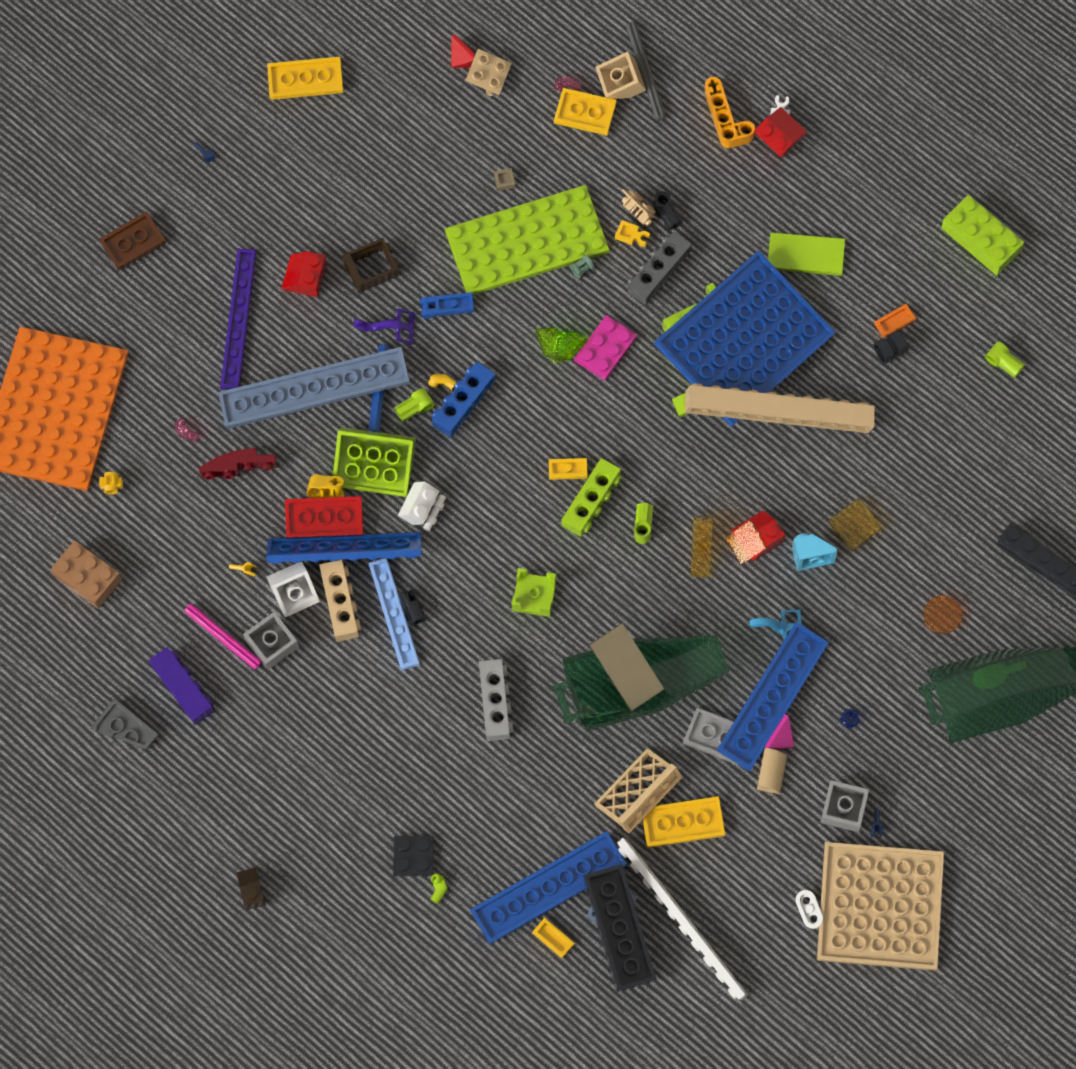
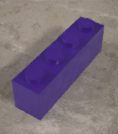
M166 647L148 661L190 720L196 725L214 712L211 707L213 702L208 695L203 696L200 692L202 687L198 681H192L189 677L191 672L186 665H180L178 662L180 657L175 650L171 652Z

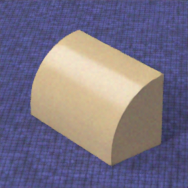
M765 748L757 790L780 794L787 761L786 754L774 749Z

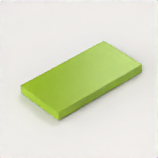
M770 233L768 261L778 271L842 276L845 239Z

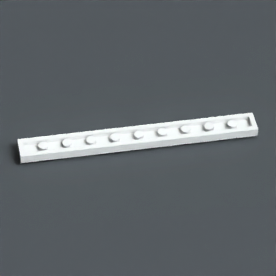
M625 838L618 841L617 844L620 846L619 852L624 858L628 857L631 860L630 866L637 874L639 872L644 877L643 883L649 889L652 888L656 892L654 896L661 905L663 903L668 908L666 912L673 920L677 919L680 923L679 929L685 936L689 935L693 940L691 942L692 946L697 951L701 950L705 955L704 961L709 967L713 966L715 968L717 978L722 983L726 982L730 987L728 992L731 996L739 1000H743L748 996L747 992L630 842Z

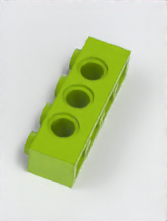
M601 458L563 516L561 525L582 537L584 532L588 533L592 526V519L599 516L602 510L601 505L604 501L607 502L610 499L612 488L614 486L617 487L622 479L621 469ZM600 480L608 482L605 486L598 484ZM594 495L598 499L596 501H590L588 500V497ZM580 511H586L588 515L585 517H580L578 513Z

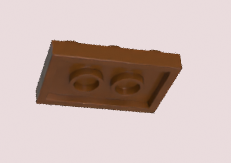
M146 211L101 237L99 242L119 271L166 243V240Z

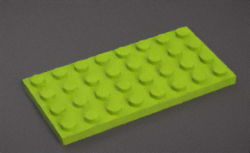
M586 185L444 228L466 293L472 292V295L559 269L572 263L575 264L582 259L584 254L591 259L609 253L606 239Z

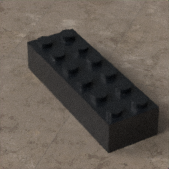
M620 864L584 875V883L617 993L655 982L657 979L623 865Z

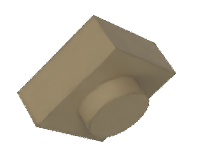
M512 168L494 171L497 191L515 188Z

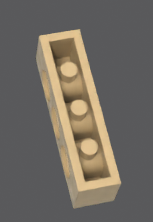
M342 560L319 564L336 642L359 637L358 631L361 630L359 619L355 620L354 616L357 608L355 601H351L350 595L353 594L351 583L347 584L346 577L349 576L347 565L343 566ZM336 579L342 580V583L338 586L332 584ZM339 597L346 598V601L342 604L336 602ZM343 615L350 616V619L346 622L340 620Z

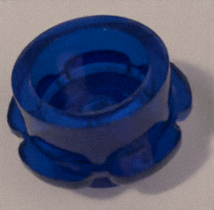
M845 710L840 721L846 728H853L860 722L859 714L855 710Z

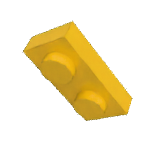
M587 458L549 459V480L587 479Z

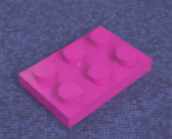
M606 315L575 356L574 361L606 381L636 340L637 334Z

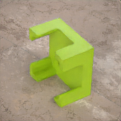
M518 568L515 595L512 599V611L550 617L557 581L556 574L547 573L546 577L528 574L527 569Z

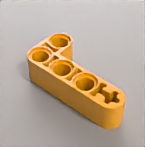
M717 77L708 78L705 82V96L721 145L725 148H733L752 142L755 135L754 124L750 121L734 123L720 79ZM715 103H721L722 105H721V106H716V105H714V104H715ZM726 119L727 122H720L719 120ZM748 130L751 133L744 134L742 131ZM731 135L733 138L727 139L724 136Z

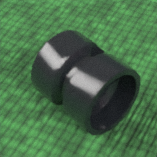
M898 330L888 334L887 340L882 338L873 343L877 356L884 364L892 361L895 355L901 356L909 350L906 340Z

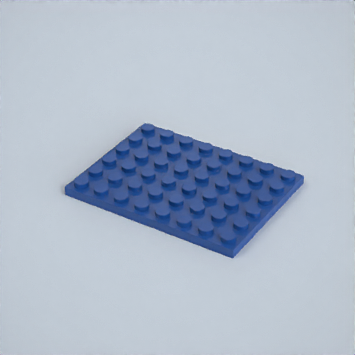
M758 250L653 344L691 384H702L704 387L720 386L722 389L739 388L740 391L757 390L758 393H767L779 385L836 332ZM723 417L731 427L740 420Z

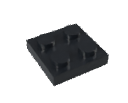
M394 836L393 876L432 877L434 836Z

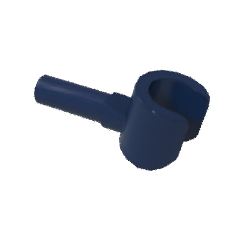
M197 142L194 143V146L201 152L207 163L216 159L212 149L205 151Z
M876 809L875 821L870 835L873 837L874 832H878L881 838L884 826L880 824V810Z

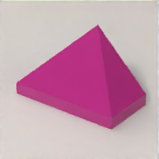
M784 715L765 748L779 751L794 747L788 715Z

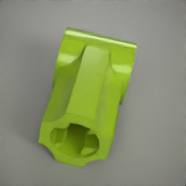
M996 342L985 355V359L991 365L999 366L1014 378L1018 376L1025 366L1001 342Z
M421 388L415 391L411 398L394 407V410L399 419L404 422L418 413L429 411L435 403L425 388Z
M649 503L637 504L634 539L640 544H646L651 539L653 505ZM640 530L647 531L645 535H640L638 532Z

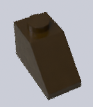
M256 867L237 872L239 887L246 910L266 906Z

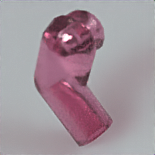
M570 76L557 78L553 87L555 90L561 91L563 87L568 86L578 91L582 84Z
M182 418L178 419L174 424V428L179 437L197 442L199 432L188 430L186 421Z

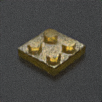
M859 498L828 521L829 525L852 552L883 528Z

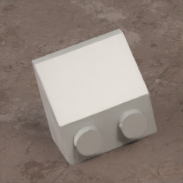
M302 561L267 576V580L284 617H288L320 602Z

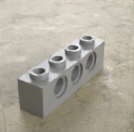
M502 659L479 661L487 741L510 739V733H513L512 721H508V714H511V704L506 702V695L510 694L508 683H504V677L508 676L507 665L502 664ZM492 678L500 680L496 685L490 684L489 681ZM495 696H498L502 700L501 702L495 704L491 701V699ZM496 715H501L503 720L495 722L493 718Z

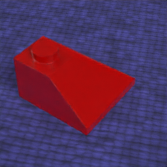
M764 510L731 530L752 562L782 544L785 540V534L780 526Z

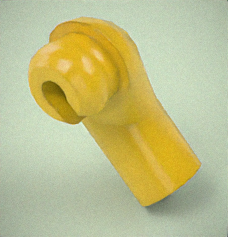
M433 374L428 381V384L433 388L437 387L438 384H444L451 390H454L457 383L446 374Z

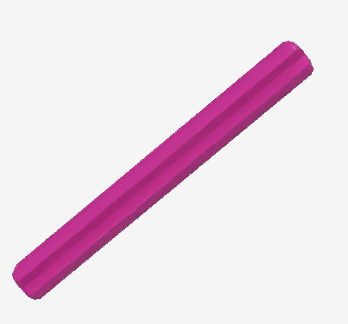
M189 604L185 608V612L253 669H257L260 666L261 660L197 607Z

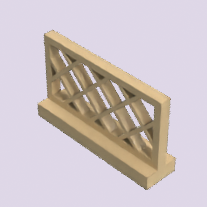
M647 748L594 805L621 825L626 832L630 833L680 781L682 775L676 766L667 763ZM649 756L653 758V764L644 765V761ZM657 768H666L661 774L656 775ZM653 769L652 776L643 777V770ZM639 771V778L630 779V775L633 772ZM652 781L648 788L643 789V782ZM639 783V790L630 791V784ZM626 785V792L617 793V789L620 786ZM639 795L635 802L630 803V796ZM626 797V804L617 805V798ZM613 799V806H603L607 800ZM626 809L620 817L616 816V810Z

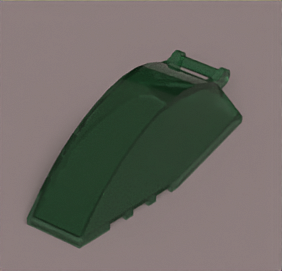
M717 635L692 636L691 638H680V636H674V638L655 637V639L634 638L635 644L664 690L632 711L593 650L563 658L566 681L552 686L564 716L562 718L563 723L567 724L579 720L586 732L660 712L729 673V668ZM564 689H569L576 710L574 714L570 712Z
M1076 647L1002 649L928 669L927 673L933 683L922 685L919 687V690L925 698L931 717L929 719L930 724L935 725L946 722L949 742L955 743L1028 722L1036 715L1042 714L1052 706L1058 705L1063 700L1076 694ZM932 690L936 691L943 715L938 716L931 695Z

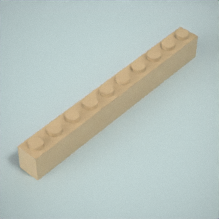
M692 384L685 391V413L869 433L874 428L875 406L868 405L866 402L855 404L850 403L848 400L837 402L832 401L830 398L819 400L814 399L812 396L795 397L793 394L777 395L775 392L758 393L757 390L740 391L739 388L722 389L720 386L704 387L702 384Z

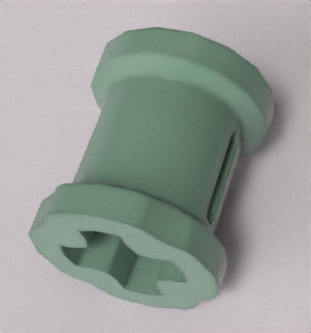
M584 254L581 260L575 264H570V268L574 275L580 279L583 273L589 269H594V264Z

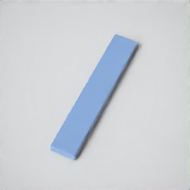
M383 558L370 562L369 567L401 671L418 666L420 663L388 560Z

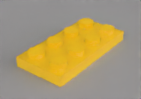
M340 57L267 63L270 100L343 93Z
M719 796L658 805L642 819L647 848L725 836Z

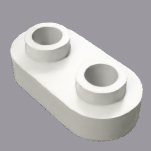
M809 890L800 891L796 896V904L803 922L811 929H818L823 922V915L816 896ZM804 898H810L809 904L803 903ZM812 916H817L815 923L811 922Z

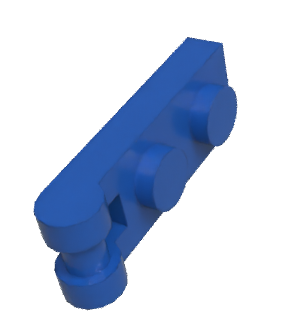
M472 292L430 296L420 299V305L423 306L421 315L425 319L434 316L474 312ZM435 304L436 308L430 309V305Z

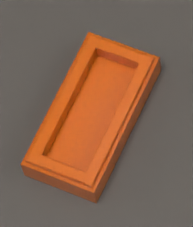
M904 304L875 321L874 325L882 337L887 338V335L893 331H899L915 322L916 317L908 305Z

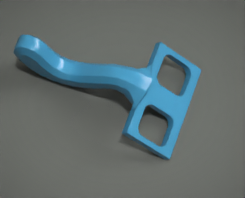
M781 610L782 620L779 623L773 618L763 617L750 620L749 625L750 627H771L772 630L783 635L784 641L787 632L794 625V623L786 622L785 613H796L797 622L802 625L800 610Z

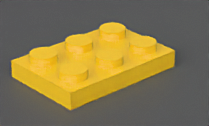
M563 88L554 124L608 136L617 100Z

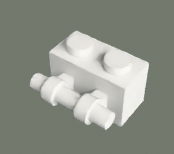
M425 481L414 482L398 516L412 525L424 524L423 529L430 531L432 525H435L437 522L436 517L439 511H442L446 497L439 494L437 500H435L439 490Z

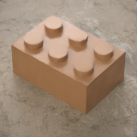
M75 540L50 569L55 578L97 609L122 581L120 574Z

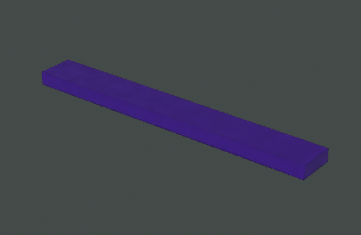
M238 248L220 383L221 390L240 387L257 251L253 249Z

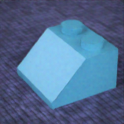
M803 533L797 535L793 540L792 552L797 571L835 563L837 549L819 537Z

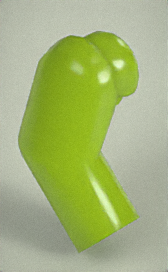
M436 873L431 877L435 892L430 900L439 904L447 891V885L444 877Z

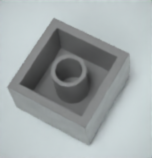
M275 612L243 634L247 644L268 670L299 648L297 640Z
M830 780L820 823L859 832L869 789Z

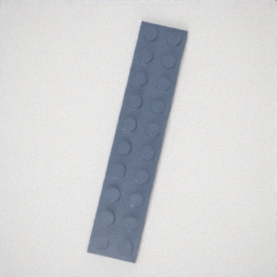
M402 347L221 391L218 394L225 427L230 429L410 384Z

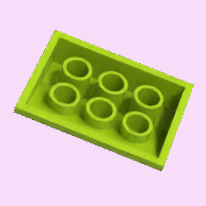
M341 427L337 435L333 476H339L344 480L342 488L407 497L416 437Z

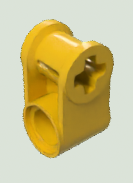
M312 475L309 480L307 495L309 498L344 497V491L342 490L344 480L339 476Z

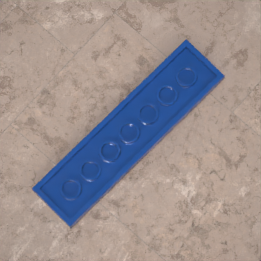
M422 533L269 538L266 559L267 562L279 564L289 561L299 563L301 561H339L340 559L355 561L363 558L370 560L378 558L396 559L398 557L415 558L421 556Z
M795 622L716 751L747 771H750L829 642L798 622Z
M606 831L470 909V912L491 945L585 891L584 875L620 864L625 868L627 863Z

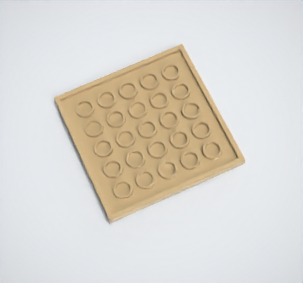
M825 842L820 904L823 922L819 926L817 961L937 971L944 852Z

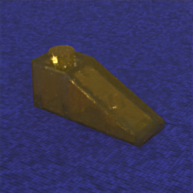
M694 516L690 577L710 578L713 517Z

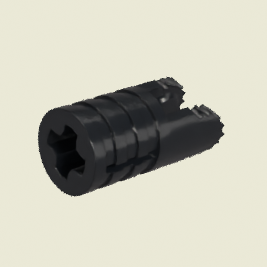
M409 590L408 596L405 591L399 592L398 596L410 624L414 626L424 622L427 618L415 590Z

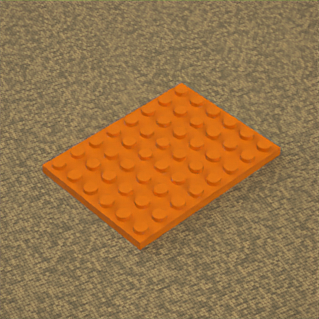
M19 327L0 389V472L88 491L129 354L128 350Z

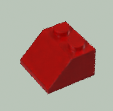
M780 107L769 115L754 130V133L783 159L807 134V131Z
M308 251L291 254L281 289L318 297L327 266L326 256Z

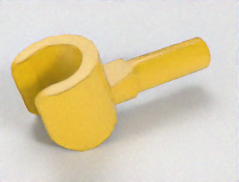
M252 563L229 565V569L241 570L250 576L256 575L250 572L252 567L257 568Z

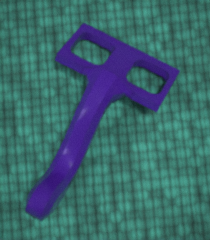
M398 308L396 319L375 323L356 319L353 322V327L362 331H378L393 328L396 330V341L412 345L414 312ZM401 312L409 314L410 323L401 321ZM400 330L409 332V341L401 339Z

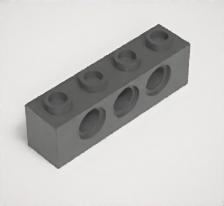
M675 231L664 238L662 241L663 245L652 252L651 259L647 263L644 262L639 268L640 272L636 277L632 276L627 283L628 293L645 306L691 252L692 244ZM671 251L674 255L668 256L665 253ZM661 265L663 268L658 270L654 266ZM647 278L650 279L651 282L644 283L642 280Z

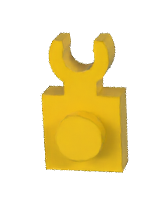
M622 220L615 234V239L630 245L636 241L639 246L646 247V242L642 241L641 238L646 237L649 239L650 233L647 231L638 232L639 226Z

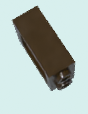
M384 238L342 255L344 265L358 293L399 276L398 269L401 267L397 258L393 259L391 245L389 242L385 243ZM382 251L390 266V270L362 281L354 262Z

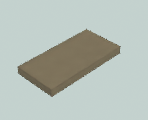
M623 623L589 644L631 711L664 690Z

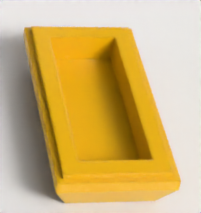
M546 918L532 931L536 937L561 958L575 944Z

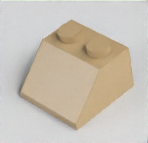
M625 52L596 66L606 99L631 98L646 91L636 59L629 52Z

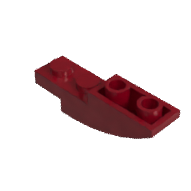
M256 448L241 449L208 461L199 468L201 478L207 480L215 479V477L232 479L234 476H239V469L252 471L254 468H261L262 470L277 468V459L275 454L258 455Z

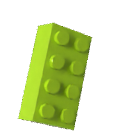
M967 195L943 219L941 228L996 276L1023 249L1024 241L970 195Z

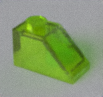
M551 327L536 328L535 330L543 355L555 363L570 360L588 341V337L573 331L568 333Z

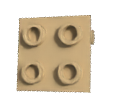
M477 49L465 81L485 89L488 96H493V94L500 95L512 63Z
M622 189L627 195L622 200L623 206L631 214L636 213L634 217L643 226H650L653 222L652 218L658 219L655 215V209L649 204L646 205L642 202L643 198L637 192L634 193L632 190Z

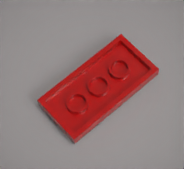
M362 496L285 499L286 538L363 535Z

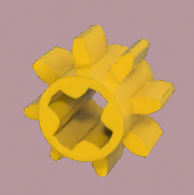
M106 472L104 477H100L99 486L100 489H104L105 494H117L118 489H123V480L116 472Z

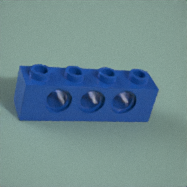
M478 362L467 369L464 379L456 383L453 393L445 397L443 406L440 409H436L432 414L433 426L450 438H452L496 381L495 373ZM471 382L478 383L476 387L469 386ZM460 396L467 397L465 401L458 400ZM451 410L456 412V414L453 416H448L446 414L448 411Z

